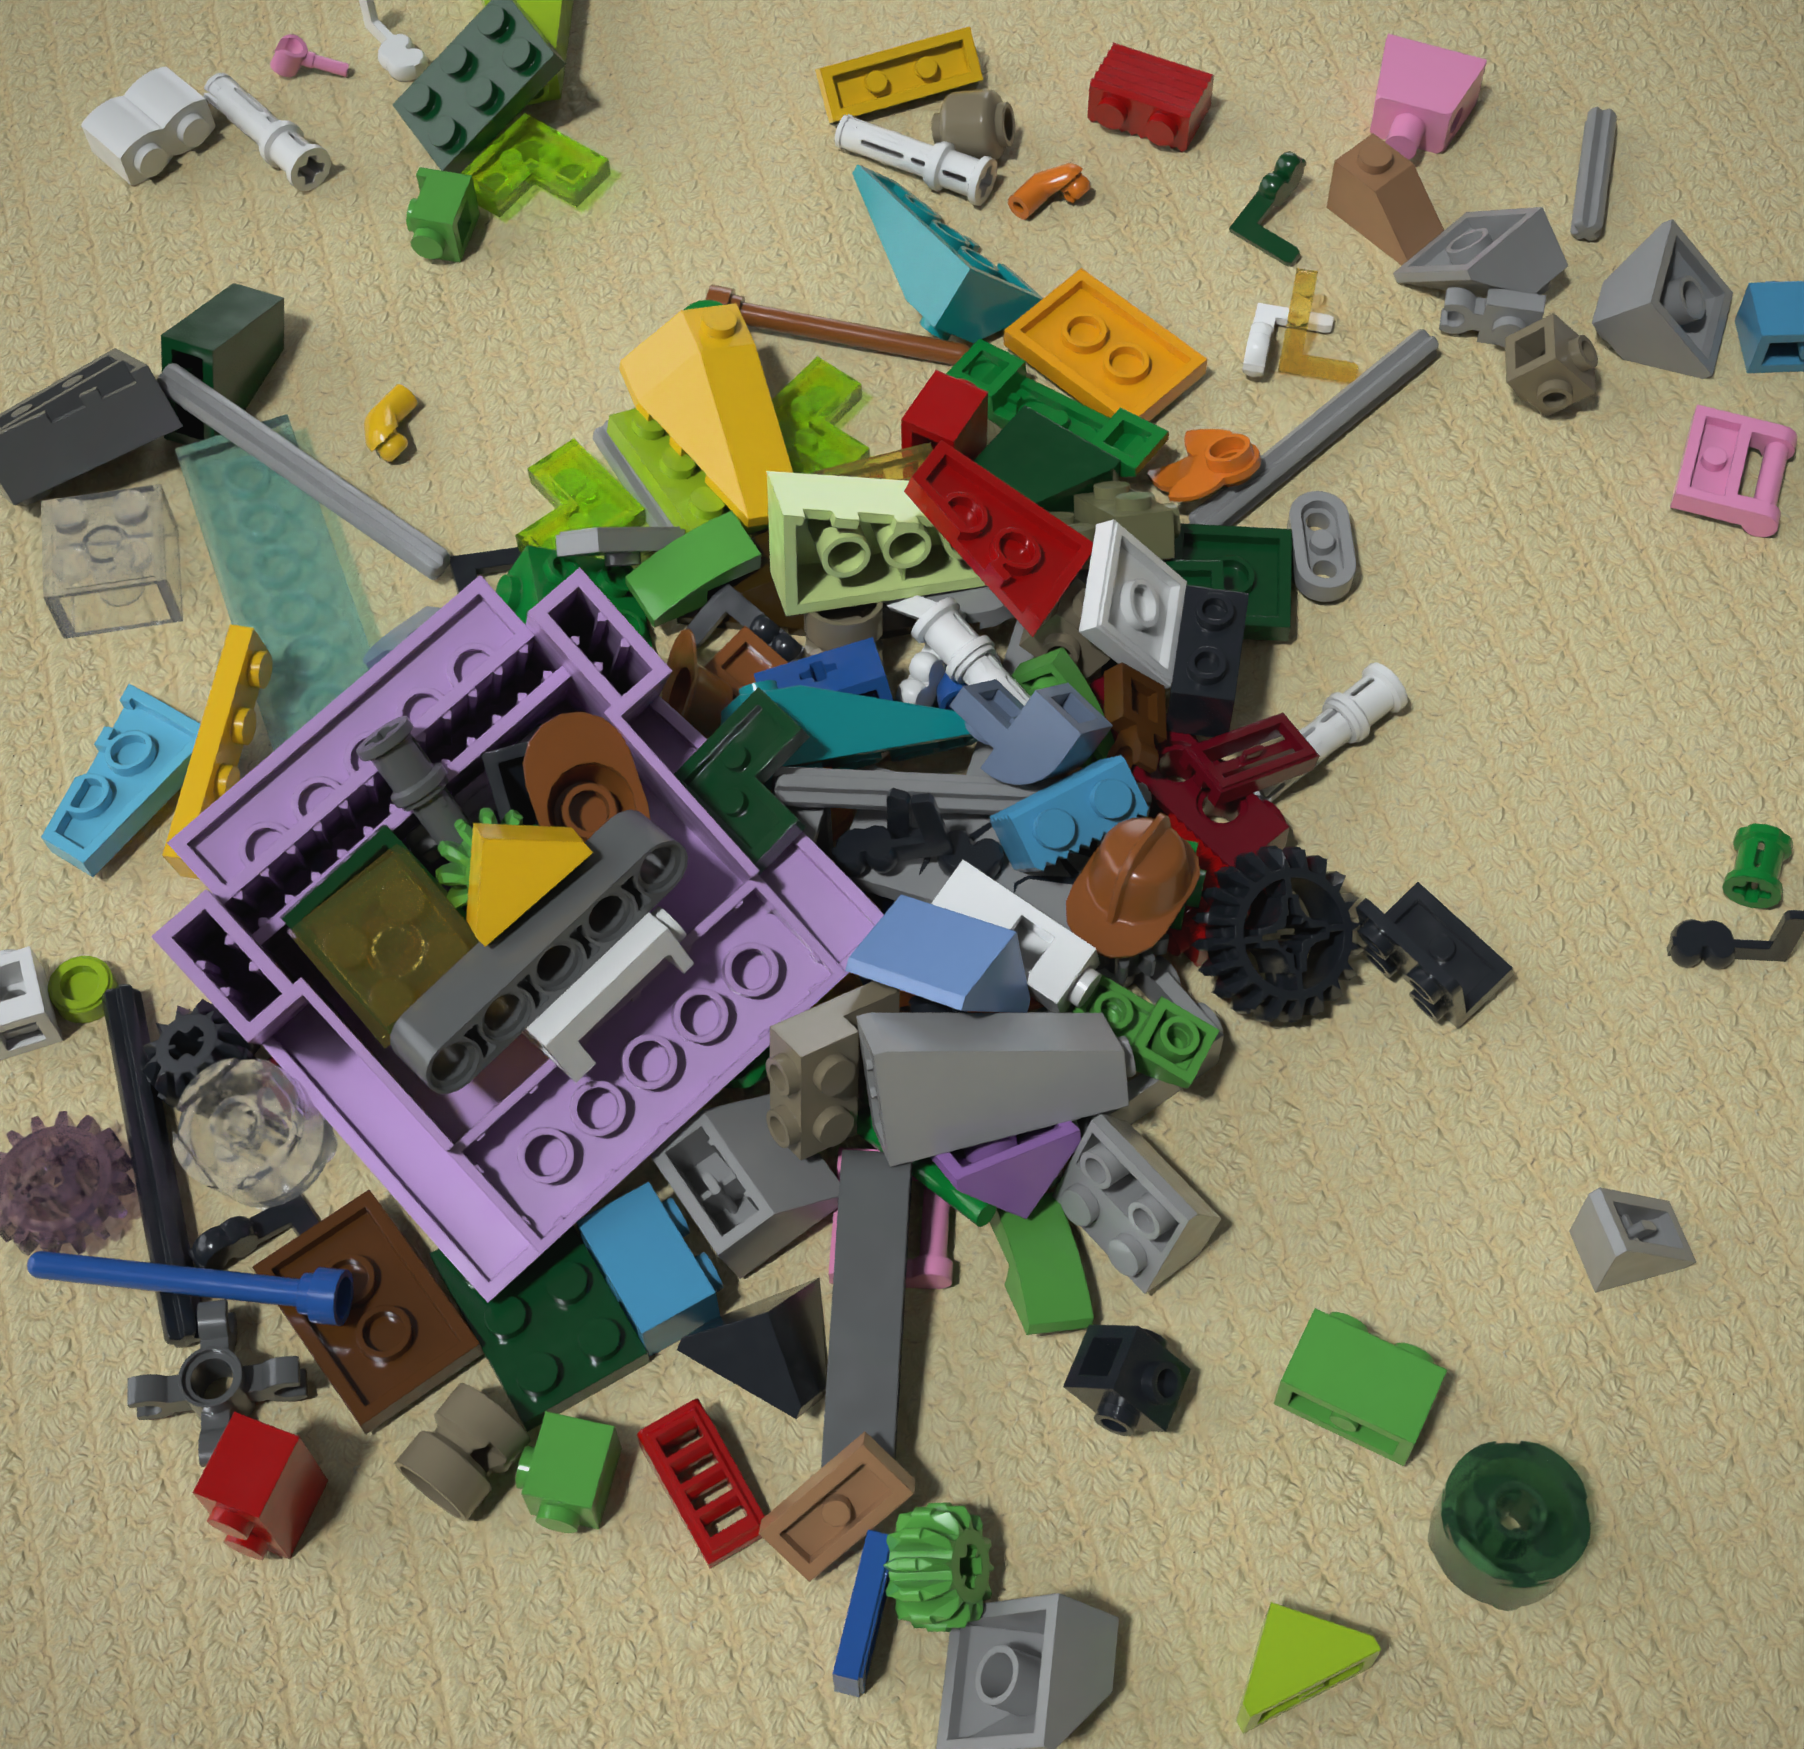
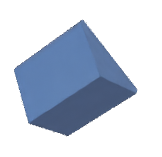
M902 894L849 956L845 969L847 972L961 1011L1027 1013L1030 1004V995L1016 931Z

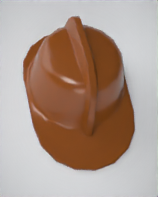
M687 628L679 633L670 651L667 665L672 672L662 689V699L708 739L721 726V711L733 701V690L728 682L697 663L695 635L691 629Z
M582 711L559 714L542 724L528 742L523 761L525 785L539 826L572 827L583 841L586 842L609 819L619 812L636 810L650 819L648 802L631 751L620 732L603 717Z
M1159 813L1155 819L1131 818L1115 825L1105 834L1102 843L1095 850L1071 888L1066 901L1067 924L1072 933L1095 947L1098 955L1111 959L1134 957L1151 949L1167 933L1179 912L1194 892L1200 877L1199 859L1191 845L1171 828L1170 818L1167 815Z

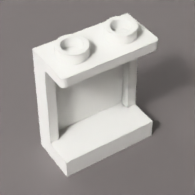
M657 906L630 929L529 1025L522 1034L577 1083L596 1064L578 1041L664 958L685 974L694 965V962L680 945V942L687 934L664 909Z

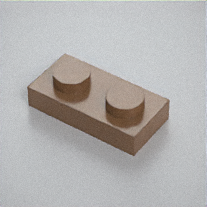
M864 1431L761 1520L759 1535L810 1582L864 1537L868 1530H872L914 1494L915 1479Z

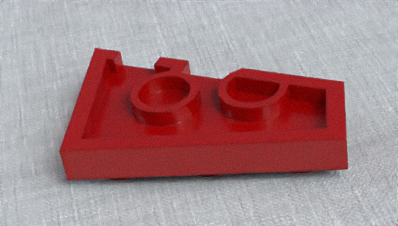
M940 440L916 470L904 490L905 494L1032 637H1034L1091 556L1093 547L1091 540L943 440Z

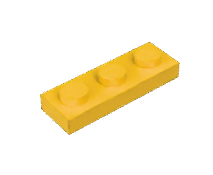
M970 26L815 69L829 123L840 121L844 115L858 116L983 80Z

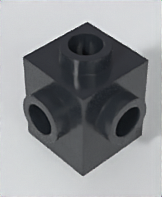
M1089 1325L1063 1387L1095 1412V1422L1112 1433L1132 1436L1135 1430L1166 1432L1178 1406L1179 1398L1191 1369L1168 1350L1169 1343L1167 1340L1153 1331L1141 1328L1140 1326Z

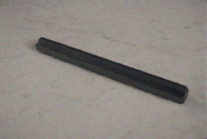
M119 984L116 988L108 989L103 993L102 1004L150 1263L194 1267L193 1260L188 1254L190 1249L162 1099L158 1097L159 1092L148 1082L147 1076L142 1071L150 1061L143 1046L151 1042L142 994L138 989L132 988L130 984ZM155 1291L165 1342L174 1345L176 1348L188 1347L190 1344L199 1342L197 1307L198 1303H200V1297Z

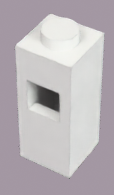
M965 860L961 861L931 903L1016 931L1029 995L1054 1013H1065L1071 1004L1078 1008L1083 1006L1101 979V974L1096 971L1100 962L1095 947Z

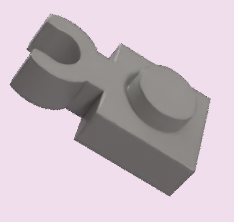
M1489 287L1486 298L1476 297L1471 291L1464 288H1447L1444 308L1441 311L1439 330L1451 334L1475 330L1478 331L1477 342L1505 347V337L1543 318L1546 295Z

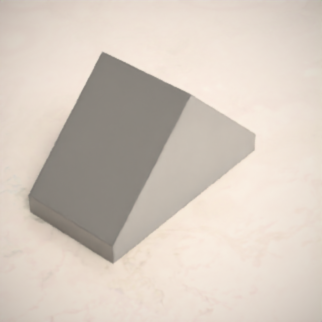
M1600 1187L1588 1194L1569 1230L1595 1293L1681 1270L1696 1263L1671 1203L1667 1200Z

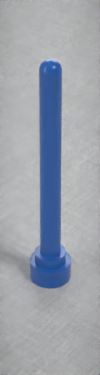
M47 1251L35 1252L27 1261L28 1272L31 1276L38 1279L296 1307L299 1314L308 1315L311 1323L342 1326L346 1322L351 1310L354 1292L353 1277L349 1270L318 1267L314 1273L305 1272L300 1279Z

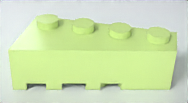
M767 471L770 572L786 616L987 585L905 494L904 490L909 481Z

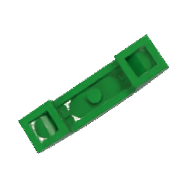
M980 338L946 373L957 379L968 380L978 388L988 392V419L1003 429L1022 407L1026 405L1121 460L1119 477H1136L1169 440V431L1123 408H1119L1109 418L1028 378L1025 360Z

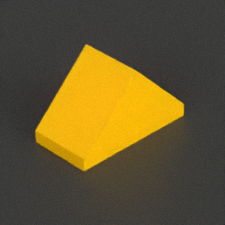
M473 823L466 920L475 937L484 947L491 943L593 853L572 827Z

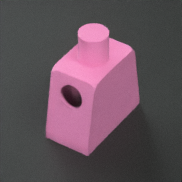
M1388 34L1379 73L1370 127L1371 134L1374 133L1380 139L1386 140L1385 142L1408 160L1415 156L1417 149L1436 154L1444 152L1476 106L1487 60Z

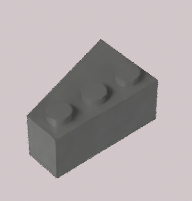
M114 348L0 413V495L14 506L21 502L25 505L35 503L49 495L55 486L183 427L149 366Z

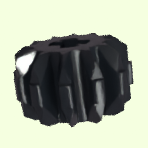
M202 999L193 1011L177 1006L174 1021L169 1025L156 1023L160 1037L158 1040L143 1046L150 1061L142 1071L147 1076L148 1082L159 1092L158 1097L171 1108L176 1107L179 1111L186 1109L189 1113L202 1117L211 1105L227 1111L228 1098L233 1092L248 1093L244 1078L261 1070L257 1058L254 1056L261 1045L248 1043L212 1003Z

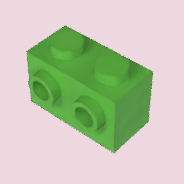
M1315 1308L1281 1379L1273 1404L1405 1466L1447 1369L1434 1364L1433 1358L1427 1352L1414 1345L1401 1342L1393 1345L1368 1333L1367 1327L1350 1315L1341 1312L1327 1314Z

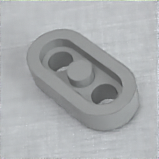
M1323 491L1304 493L1292 503L1287 522V529H1292L1291 563L1294 582L1298 590L1310 599L1321 602L1335 601L1349 592L1356 571V558L1349 512L1344 502L1331 493ZM1309 527H1319L1321 529L1313 531ZM1317 575H1326L1330 578H1323Z

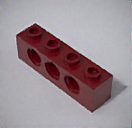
M1103 674L1089 686L1104 713ZM1110 729L1114 741H1116L1118 733ZM1167 731V740L1155 745L1159 757L1156 771L1149 773L1134 764L1132 765L1131 772L1136 782L1146 784L1151 792L1152 802L1148 818L1155 819L1159 813L1165 815L1175 814L1178 822L1184 823L1187 830L1193 831L1196 839H1201L1205 847L1211 848L1213 854L1219 856L1223 864L1234 867V857L1245 852H1254L1256 854V850L1263 846H1277L1282 850L1286 846L1290 826L1286 824L1283 814L1272 802L1265 799L1260 800L1252 793L1217 807L1212 805L1208 800L1211 789L1209 787L1200 789L1193 781L1196 774L1194 768L1185 771L1179 764L1184 748L1198 743L1196 735ZM1218 759L1213 761L1212 763L1214 765H1217L1222 762H1225V760ZM1178 776L1186 781L1174 782L1165 777ZM1220 816L1228 819L1230 822L1218 823L1212 821L1209 817Z

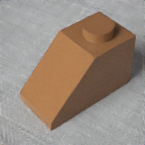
M1374 133L1334 161L1326 208L1401 266L1444 231L1414 163Z

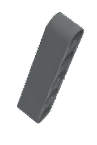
M626 810L613 816L585 842L593 852L587 859L486 947L479 941L400 1016L390 1034V1045L394 1053L436 1093L450 1094L462 1089L675 888L683 878L687 868L688 855L685 847L639 811Z
M842 1151L821 1468L864 1431L896 1460L912 1162L890 1167L884 1152Z

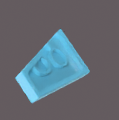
M128 684L120 698L124 708L113 728L104 726L94 744L99 752L88 772L74 778L41 836L52 853L91 877H94L182 787L200 727V723L131 684Z

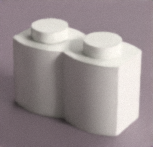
M167 66L154 69L140 77L132 84L124 96H118L102 103L81 124L91 151L130 185L143 183L150 177L158 175L173 156L186 153L201 145L216 127L207 100Z

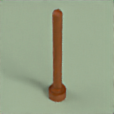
M712 284L706 300L718 301L723 305L736 303L746 325L750 327L955 365L970 349L964 343L746 303L745 296L736 295L735 289Z

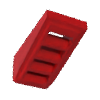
M699 1399L686 1403L637 1433L643 1454L709 1569L762 1538L759 1535L761 1520L765 1516ZM698 1434L700 1439L666 1458L664 1454L666 1451ZM711 1456L715 1465L682 1484L679 1482L676 1475ZM726 1482L730 1491L695 1511L691 1501ZM740 1506L745 1517L710 1537L705 1526Z

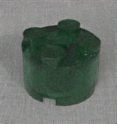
M1522 1440L1519 1444H1496L1497 1441L1484 1443L1466 1453L1454 1466L1435 1501L1428 1531L1430 1550L1435 1555L1439 1566L1448 1579L1473 1599L1504 1611L1516 1610L1521 1606L1533 1604L1550 1595L1562 1583L1582 1556L1589 1542L1591 1530L1586 1503L1588 1496L1577 1472L1564 1458L1551 1449L1538 1443ZM1509 1516L1516 1520L1520 1526L1509 1530L1501 1522L1505 1521Z

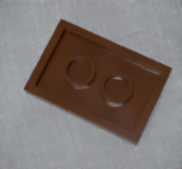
M370 1189L252 1266L256 1274L300 1279L305 1272L314 1273L318 1267L346 1269L351 1272L354 1283L353 1301L349 1316L342 1326L311 1323L308 1315L299 1314L296 1307L277 1306L365 1435L484 1354L476 1337Z

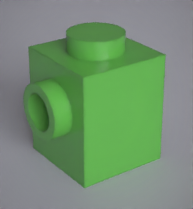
M545 1412L535 1447L527 1445L524 1448L516 1473V1488L522 1489L521 1494L531 1515L537 1516L535 1521L539 1525L562 1533H576L579 1525L599 1530L622 1450L615 1426Z

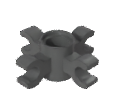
M226 1299L198 1303L197 1322L200 1349L193 1352L184 1361L179 1375L147 1374L128 1378L127 1406L129 1408H137V1418L139 1420L160 1419L170 1416L175 1412L190 1410L196 1413L201 1420V1432L198 1443L199 1464L201 1467H206L234 1412L250 1417L258 1401L287 1402L308 1398L307 1370L305 1368L300 1369V1359L298 1356H282L269 1359L262 1364L242 1365L235 1355L237 1342L235 1312L228 1313V1301ZM223 1377L233 1378L230 1388L222 1396L215 1399H204L205 1391L212 1382Z

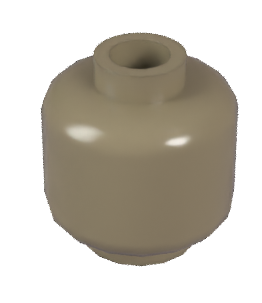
M991 89L958 91L947 95L941 106L940 113H934L932 117V137L934 143L946 141L954 144L955 151L978 159L989 156L997 161L1004 154L1005 148L1012 146L1014 142L1015 119L1011 104L1003 102L1001 96Z

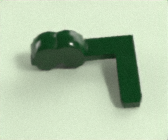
M1291 151L1284 152L1278 158L1274 171L1263 177L1257 193L1229 227L1232 234L1285 266H1293L1300 257V251L1296 246L1260 224L1273 207L1281 206L1288 199L1291 192L1295 190L1302 179L1306 160Z

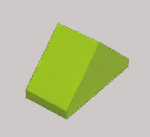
M1271 1602L1262 1624L1236 1718L1242 1733L1244 1734L1370 1669L1381 1651L1376 1639L1372 1635Z

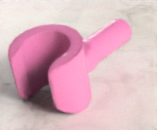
M293 34L285 35L280 39L270 62L271 69L284 77L295 76L301 65L347 77L349 70L348 63L316 55V53L308 51L306 43L300 37Z

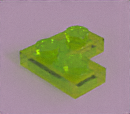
M524 113L460 174L472 176L478 206L501 217L534 184L577 208L611 175L608 158Z
M818 356L772 399L793 473L856 477L870 463V448L834 425L862 399V384Z
M573 438L527 468L530 483L556 509L516 534L515 538L518 550L521 553L527 545L557 550L556 535H560V532L595 527H642L647 524L646 511Z

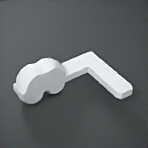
M359 0L365 28L381 43L378 50V61L382 68L387 70L391 77L398 81L408 82L417 79L428 67V58L425 52L414 48V44L408 36L404 34L393 35L378 20L374 0Z
M1258 303L1247 341L1242 372L1250 377H1261L1264 375L1275 325L1329 333L1332 330L1334 317L1328 314Z
M919 595L884 601L890 610L916 620L937 603ZM959 611V614L965 620L967 615L965 612ZM927 642L922 651L915 654L912 658L908 679L903 680L898 686L896 692V700L898 702L931 707L934 703L936 688L945 674V669L943 666L944 661Z

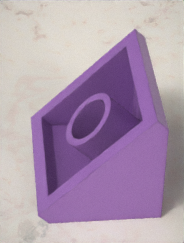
M1067 1121L939 1154L930 1158L957 1191L1027 1219L1079 1145L1081 1133L1080 1129L1072 1121Z

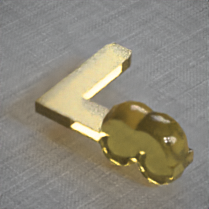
M1297 268L1278 372L1350 384L1357 378L1359 368L1354 362L1303 354L1318 271Z

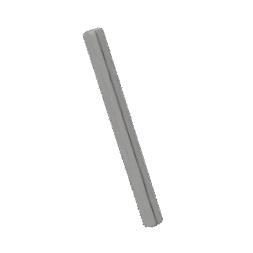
M1425 329L1414 331L1261 455L1262 461L1259 469L1247 482L1234 487L1223 486L1192 511L1188 517L1189 524L1231 526L1436 358V349L1439 346L1437 339L1434 336H1430Z
M171 363L158 376L157 382L166 397L431 580H436L447 569L450 563V554L446 549L178 364Z
M780 767L773 774L772 793L785 806L887 810L886 798L890 789L896 788L909 792L911 796L930 793L934 796L941 813L994 815L1061 779L1048 778L1031 784L1013 785L1001 782L991 776ZM1136 782L1149 807L1147 816L1142 818H1148L1152 802L1151 792L1146 784Z

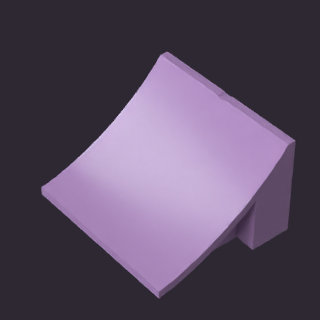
M580 567L528 611L526 625L486 580L479 575L169 840L167 844L210 891L204 890L151 936L248 1043L262 1044L343 1140L487 1302L492 1300L769 1047L770 1026L810 1009L850 973L845 971L849 956L884 915L803 831L761 875L757 874L759 869L673 775L707 739L659 696L672 670ZM582 711L603 717L620 732L631 751L648 802L651 821L685 847L688 855L687 868L683 878L649 913L659 906L682 927L687 936L680 942V945L694 962V965L684 974L664 958L578 1041L596 1064L577 1083L521 1033L469 1084L450 1094H438L431 1090L394 1053L390 1045V1034L282 921L280 916L381 825H387L410 850L405 839L407 834L421 822L412 810L403 811L402 808L395 806L391 800V795L394 791L371 761H362L356 753L359 745L386 723L401 716H407L413 723V729L410 733L432 763H442L447 770L449 781L446 788L453 796L485 769L481 754L514 745L535 726L544 724L559 714ZM495 811L494 815L497 819V824H500L498 811ZM443 856L434 864L429 865L417 858L436 880V869L450 863ZM441 884L447 892L453 887Z

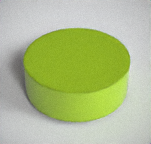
M78 956L63 962L55 969L48 982V994L57 1012L64 1019L74 1023H90L105 1016L102 1004L103 993L108 989L116 988L118 983L105 962L92 956Z

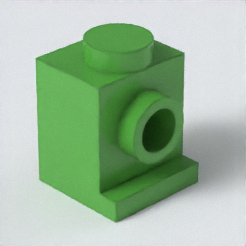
M419 167L416 177L420 193L418 198L411 199L406 216L407 228L413 232L411 247L419 256L427 259H441L461 263L480 216L473 178L471 175Z

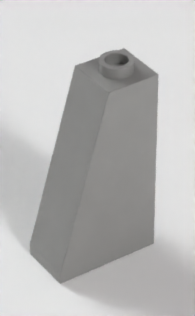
M866 1013L856 1016L872 1125L890 1167L1129 1106L1127 1078L1134 1076L1136 1071L1133 1052L1125 1036L1116 1037L1103 1013Z

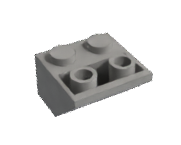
M770 1094L702 1110L685 1122L650 1154L716 1254L740 1279L838 1208L840 1182L819 1152L800 1161L788 1147H780L773 1139L766 1121V1114L770 1110Z
M1100 1114L1091 1120L1052 1195L1061 1204L1066 1216L1074 1224L1081 1226L1108 1255L1113 1266L1120 1273L1128 1276L1144 1294L1200 1255L1222 1219L1127 1121Z

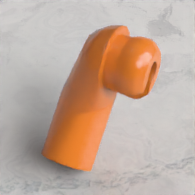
M1073 163L1063 164L1035 173L1009 197L1008 205L1017 217L1027 219L1059 190L1068 202L1074 203L1090 189L1091 184L1088 178L1081 173L1083 168Z

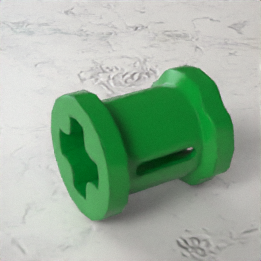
M1754 823L1737 829L1733 840L1737 856L1733 870L1727 873L1724 878L1723 892L1730 900L1739 905L1761 909L1773 907L1782 898L1783 886L1779 881L1783 861L1789 859L1792 853V838L1781 829L1767 824ZM1759 843H1764V850L1757 849ZM1752 882L1758 883L1757 889H1752Z

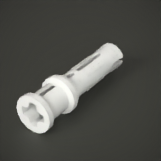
M218 73L208 79L204 89L210 93H204V98L209 104L222 112L245 135L257 143L260 155L268 165L274 168H281L286 172L289 183L300 191H310L324 182L331 168V157L323 147L318 144H310L305 140L304 133L295 123L278 120L251 94L241 88L230 75Z
M850 114L842 117L835 132L834 140L837 148L846 149L883 164L921 176L928 188L935 191L946 188L968 196L969 203L977 206L985 203L996 180L997 161L995 158L984 156L981 159L955 151L954 144L946 141L937 142L933 146L896 131L860 120Z
M953 597L940 600L917 620L912 628L911 635L918 643L927 642L947 665L945 673L953 682L957 681L959 684L966 683L971 685L997 679L1025 706L1030 698L1029 694L995 658L996 650L992 640L987 635L979 636L959 614L960 605Z
M1375 662L1365 667L1362 672V678L1344 693L1335 692L1327 697L1322 707V713L1306 727L1299 730L1320 755L1316 766L1346 742L1352 744L1363 741L1370 733V726L1388 712L1396 713L1402 710L1408 703L1407 693L1399 678L1389 668ZM1307 773L1254 792V794L1260 800L1265 799L1272 802Z

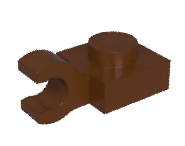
M1121 662L1104 671L1105 718L1113 725L1111 729L1118 733L1117 739L1110 748L1106 759L1121 755L1126 760L1130 770L1134 764L1152 773L1156 771L1159 760L1155 745L1167 740L1165 686Z

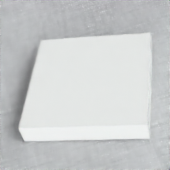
M1114 519L1096 524L1079 633L1118 664L1123 662L1164 685L1165 689L1170 688L1173 679L1187 581Z

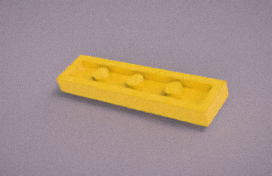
M229 625L162 856L181 877L199 879L167 842L240 781L238 763L243 746L249 745L255 734L256 712L254 707L260 688L265 689L271 678L272 656L255 629L251 627Z

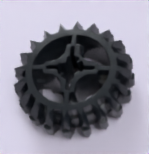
M1263 846L1256 850V854L1254 852H1245L1234 857V867H1221L1218 871L1214 872L1220 888L1208 887L1202 891L1203 899L1210 906L1209 912H1200L1192 917L1198 925L1205 926V938H1198L1191 946L1198 951L1208 952L1209 959L1202 964L1198 971L1203 973L1204 976H1218L1211 993L1216 994L1219 998H1231L1230 1009L1239 1014H1250L1252 1012V1017L1261 1022H1273L1274 1019H1279L1280 1022H1297L1298 1019H1302V1014L1315 1016L1320 1012H1324V1001H1335L1343 997L1338 980H1351V978L1358 975L1348 963L1350 955H1359L1365 951L1358 943L1352 942L1353 931L1360 929L1362 924L1358 918L1350 917L1349 909L1356 903L1359 897L1353 895V893H1340L1346 875L1340 874L1338 871L1326 872L1327 859L1319 855L1306 856L1305 850L1296 846L1284 847L1283 850L1277 846ZM1299 898L1304 903L1309 917L1302 910ZM1251 906V913L1249 915L1248 920L1245 922L1248 910ZM1278 929H1295L1292 934L1280 935V939H1262L1264 935L1277 933ZM1246 950L1254 955L1257 960L1259 973H1265L1266 980L1255 970Z

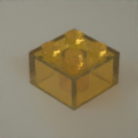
M398 844L385 852L287 931L384 1048L390 1045V1034L400 1016L479 942L470 926L407 849Z

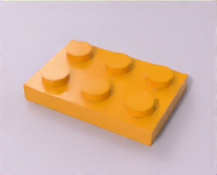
M1082 268L1004 330L1005 347L1025 360L1083 405L1109 418L1119 408H1123L1150 421L1206 374V357Z

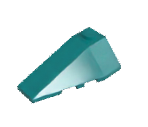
M857 164L852 175L904 297L923 316L919 323L928 332L942 340H949L950 336L954 335L975 343L979 338L983 339L1010 326L1043 299L1007 266L998 263L996 266L979 254L977 251L980 246L976 242L940 222L942 217L898 182Z
M775 680L755 682L739 689L740 695L721 711L722 725L758 687L762 689L810 736L781 767L823 768L824 766L832 765V769L858 770L880 762L882 760L881 753L889 752L891 761L900 762L973 745L978 742L966 729V721L952 710L803 685L778 689ZM773 775L764 784L769 791H772Z

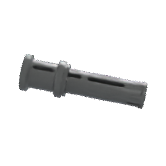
M407 716L398 717L368 736L356 749V753L362 761H371L394 791L391 795V800L395 806L402 808L403 811L412 810L438 846L441 841L448 840L461 844L463 839L455 829L454 823L458 819L463 818L469 823L472 830L473 823L446 788L449 780L445 767L442 763H432L410 733L413 729V723Z

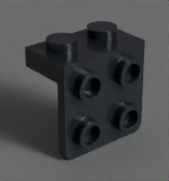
M1419 882L1406 892L1385 914L1367 898L1356 907L1358 920L1362 924L1357 933L1367 945L1364 948L1365 951H1363L1364 955L1388 978L1397 972L1414 988L1409 993L1411 999L1427 1016L1436 1022L1444 1016L1459 1029L1514 975L1511 965Z

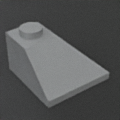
M1543 207L1466 212L1393 272L1397 283L1440 290L1459 287L1471 291L1474 295L1483 297L1487 296L1489 287L1542 295L1551 287L1550 281L1568 267V263Z
M1671 219L1663 222L1603 282L1592 325L1595 327L1598 335L1607 341L1623 360L1704 379L1713 376L1733 292L1676 222Z
M1060 1593L983 1603V1612L980 1620L967 1622L965 1628H952L949 1634L936 1749H1056L1113 1692L1119 1617Z

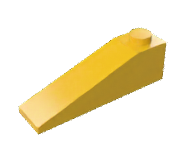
M736 303L681 310L620 360L619 370L636 410L648 422L655 419L670 435L669 445L679 456L688 454L706 473L705 483L746 527L769 524L767 471L793 473V469L755 342Z

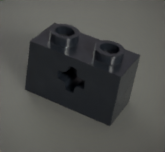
M1186 585L1167 714V731L1205 737H1216L1230 731L1249 593Z

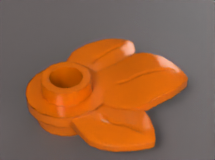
M1224 429L1188 430L1184 438L1188 456L1170 465L1148 470L1147 474L1155 487L1161 491L1169 492L1168 498L1170 501L1190 502L1206 497L1222 486L1234 487L1247 482L1259 469L1262 459L1259 449L1251 444L1250 439L1243 434H1233L1231 431Z

